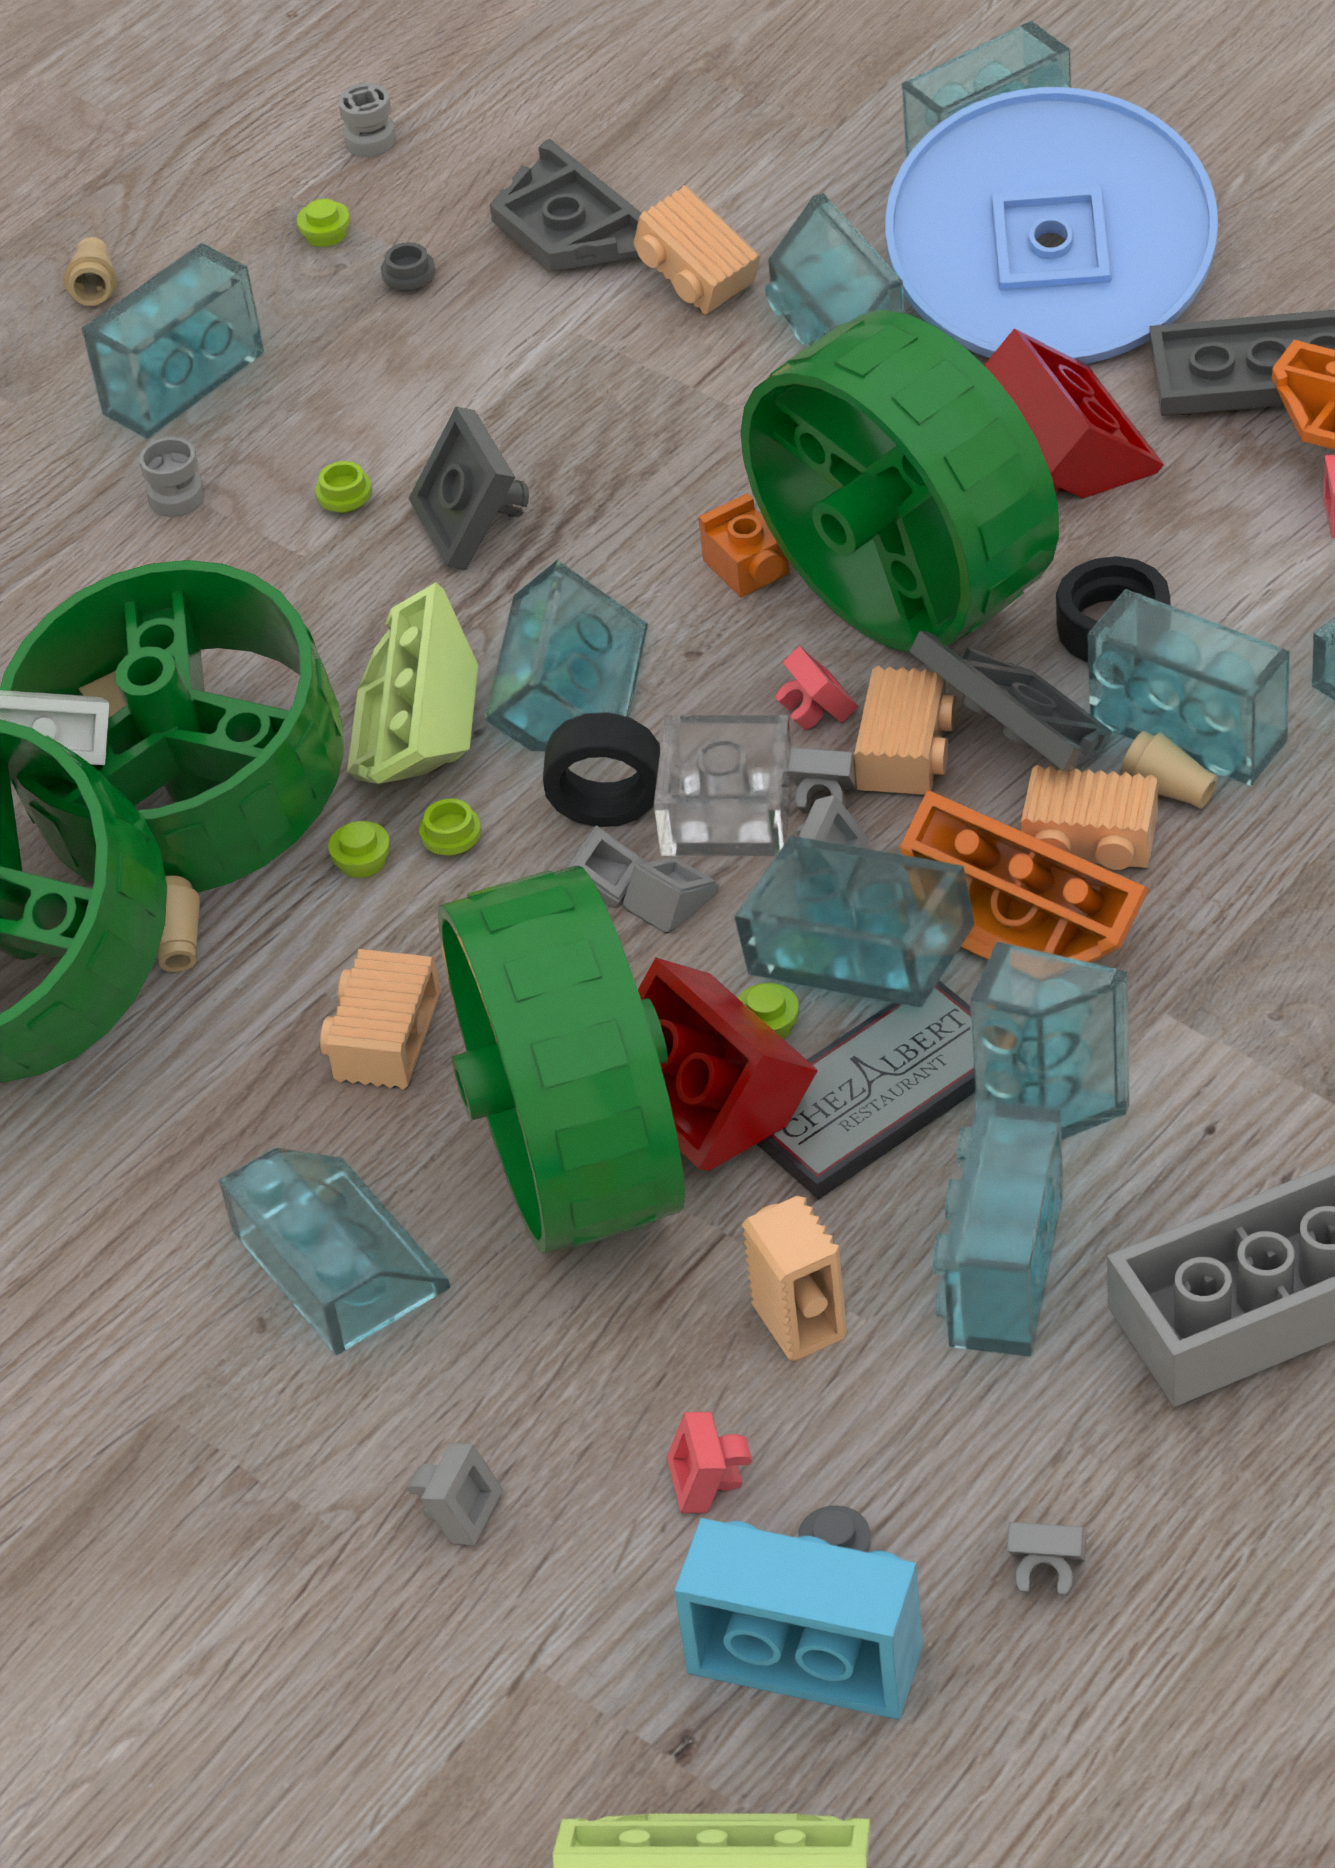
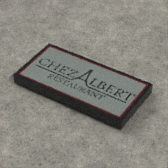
M932 975L807 1059L818 1072L787 1127L756 1145L819 1200L1020 1062L1019 1045Z

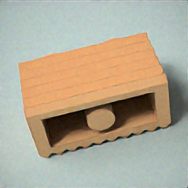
M683 185L679 191L675 190L672 196L668 195L664 201H659L656 206H651L648 211H644L641 214L633 243L640 259L651 268L656 267L658 272H663L665 279L671 280L679 297L687 303H694L695 307H700L702 314H709L753 284L761 258L744 239L686 185Z
M880 666L872 669L854 753L857 790L925 795L927 790L932 791L935 774L945 775L948 762V739L942 738L943 731H954L956 695L946 694L945 679L936 672L932 673L927 668L922 672L916 668L907 671L903 667L896 671L891 666L885 670Z
M1038 764L1032 768L1021 819V831L1089 862L1100 864L1107 869L1122 870L1129 866L1149 868V859L1158 816L1157 778L1152 774L1144 778L1139 773L1132 777L1127 772L1119 776L1114 771L1106 774L1102 770L1096 773L1089 769L1081 772L1077 768L1068 772L1061 769L1056 770L1052 766L1044 769Z
M358 949L357 958L354 960V967L344 969L339 979L338 1003L340 1006H337V1014L334 1017L327 1016L321 1029V1052L323 1055L329 1056L334 1079L340 1083L347 1080L352 1084L359 1081L365 1086L370 1082L377 1087L384 1084L390 1089L395 1085L402 1090L408 1087L441 992L434 956Z
M795 1196L782 1203L768 1205L759 1210L755 1215L748 1217L743 1222L742 1227L745 1230L743 1235L746 1238L744 1244L747 1247L745 1253L748 1256L746 1259L749 1264L747 1270L750 1273L748 1278L751 1281L749 1287L752 1290L750 1295L753 1298L751 1304L787 1358L797 1361L843 1340L847 1333L839 1245L833 1244L832 1235L826 1234V1226L820 1225L819 1216L813 1215V1207L807 1206L805 1197Z

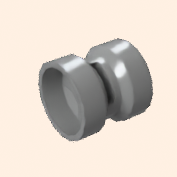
M364 83L354 85L342 92L338 99L341 119L346 123L343 129L346 148L352 154L364 157L377 156L390 150L396 142L394 123L388 117L391 112L388 91L380 85Z
M167 437L153 441L144 447L140 453L139 463L142 475L148 482L147 496L153 511L162 516L175 517L183 516L197 509L204 500V488L202 479L196 472L198 461L193 445L183 438Z

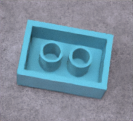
M700 1518L674 1590L687 1674L900 1720L923 1649L917 1563L902 1560L898 1556L885 1551H871L868 1553L830 1545L826 1541L813 1536H800L796 1538L758 1530L756 1527L745 1522L730 1521L724 1523Z

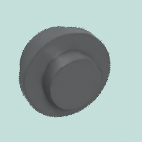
M405 242L397 244L385 253L384 262L381 266L382 279L392 288L401 291H415L433 278L435 274L434 260L427 253L426 249L418 243Z
M826 1506L813 1511L804 1519L798 1532V1537L813 1536L826 1541L830 1545L869 1552L871 1545L870 1528L867 1521L860 1513L845 1506Z

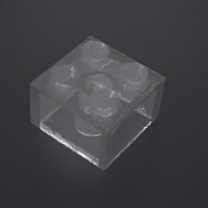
M665 715L654 798L661 856H785L793 780L788 772L790 749L792 747L789 715Z

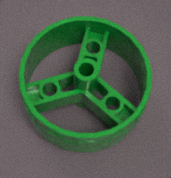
M887 310L860 314L850 322L840 324L771 372L769 377L756 386L744 406L740 430L743 462L752 493L767 527L786 558L821 600L843 620L873 640L889 648L910 653L909 651L921 630L936 635L943 644L948 646L975 631L1024 594L1023 590L1041 578L1053 561L1059 539V507L1051 473L1038 441L1018 406L994 375L963 345L936 326L909 314Z
M181 560L150 563L112 574L76 592L49 612L21 642L4 671L0 690L80 696L78 688L116 671V684L126 706L108 718L105 765H91L112 780L110 783L120 790L134 806L165 786L168 795L176 803L138 811L145 818L160 849L165 876H180L187 879L192 884V889L197 893L230 884L266 866L291 847L321 814L337 784L344 755L343 722L339 712V703L310 630L303 623L300 614L281 591L255 574L223 563ZM221 648L253 652L279 661L299 674L300 678L295 699L290 711L205 692L201 650ZM21 776L10 779L32 823L37 824L43 838L59 860L86 881L94 883L96 843L90 811L76 782L57 776Z
M1 719L0 950L12 958L20 960L35 958L39 954L61 959L39 986L10 1009L0 1013V1083L42 1075L77 1058L105 1036L133 1004L154 966L165 928L167 883L160 849L145 818L127 797L110 783L112 780L78 754L51 737L44 736L33 728ZM21 776H57L76 782L90 811L96 843L95 874L92 889L22 871L10 779Z
M577 865L556 872L547 870L467 894L466 898L439 905L438 926L442 953L466 1049L464 1053L451 1056L455 1078L470 1121L486 1117L510 1190L536 1248L542 1254L571 1246V1249L653 1225L657 1219L680 1213L684 1209L685 1203L684 1174L676 1127L660 1064L668 1062L663 1031L649 998L641 1000L615 926L597 887L586 870Z

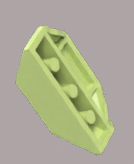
M437 582L391 608L385 622L389 629L374 648L357 689L347 774L354 780L380 784L422 776L445 763L458 760L466 751L470 750L478 663L444 589Z
M634 1814L605 1816L595 1821H588L586 1818L562 1819L553 1850V1868H867L870 1819L845 1818V1821L834 1816L811 1814Z

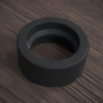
M1119 556L1095 558L1074 567L1062 578L1056 592V620L1060 642L1071 655L1090 664L1108 667L1132 665L1151 657L1165 644L1171 629V597L1166 579L1156 568L1138 559ZM1114 600L1130 602L1146 610L1137 617L1119 622L1094 620L1081 613L1085 608L1096 603Z
M604 712L586 713L566 720L551 733L545 748L543 769L545 797L557 812L574 822L585 825L610 827L638 820L653 808L660 793L662 765L660 744L647 727L630 717ZM606 757L622 761L637 772L631 777L617 782H596L583 779L570 771L568 767L575 762L587 758Z

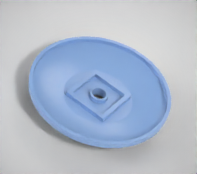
M1037 87L998 94L967 106L943 120L922 138L903 162L894 179L885 215L887 253L894 277L911 306L927 323L936 326L966 349L988 358L994 354L1015 328L1083 364L1106 360L1126 353L1149 341V326L1172 324L1191 305L1205 283L1214 259L1218 234V210L1209 176L1198 156L1173 128L1145 109L1123 99L1101 92L1067 87ZM1053 233L1063 237L1065 242L1057 247L1050 248L1040 245L1036 240L1044 234Z

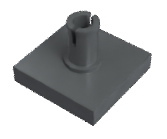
M457 406L454 408L408 499L446 566L467 570L496 513L508 514L510 517H520L524 511L522 508L514 507L513 504L527 507L529 489L524 481H514V474L476 411Z

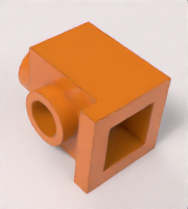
M748 493L698 517L703 561L740 598L790 574L788 559L767 527L762 514L755 509L754 499Z

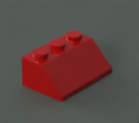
M1015 328L984 365L1016 403L1035 435L1050 470L1055 493H1058L1062 488L1084 499L1157 474L1164 466V463L1089 366Z
M655 957L638 988L641 1000L646 998L651 1000L663 1031L668 1062L660 1064L670 1100L680 1151L698 1169L710 1171L787 1127L818 1070L713 975Z

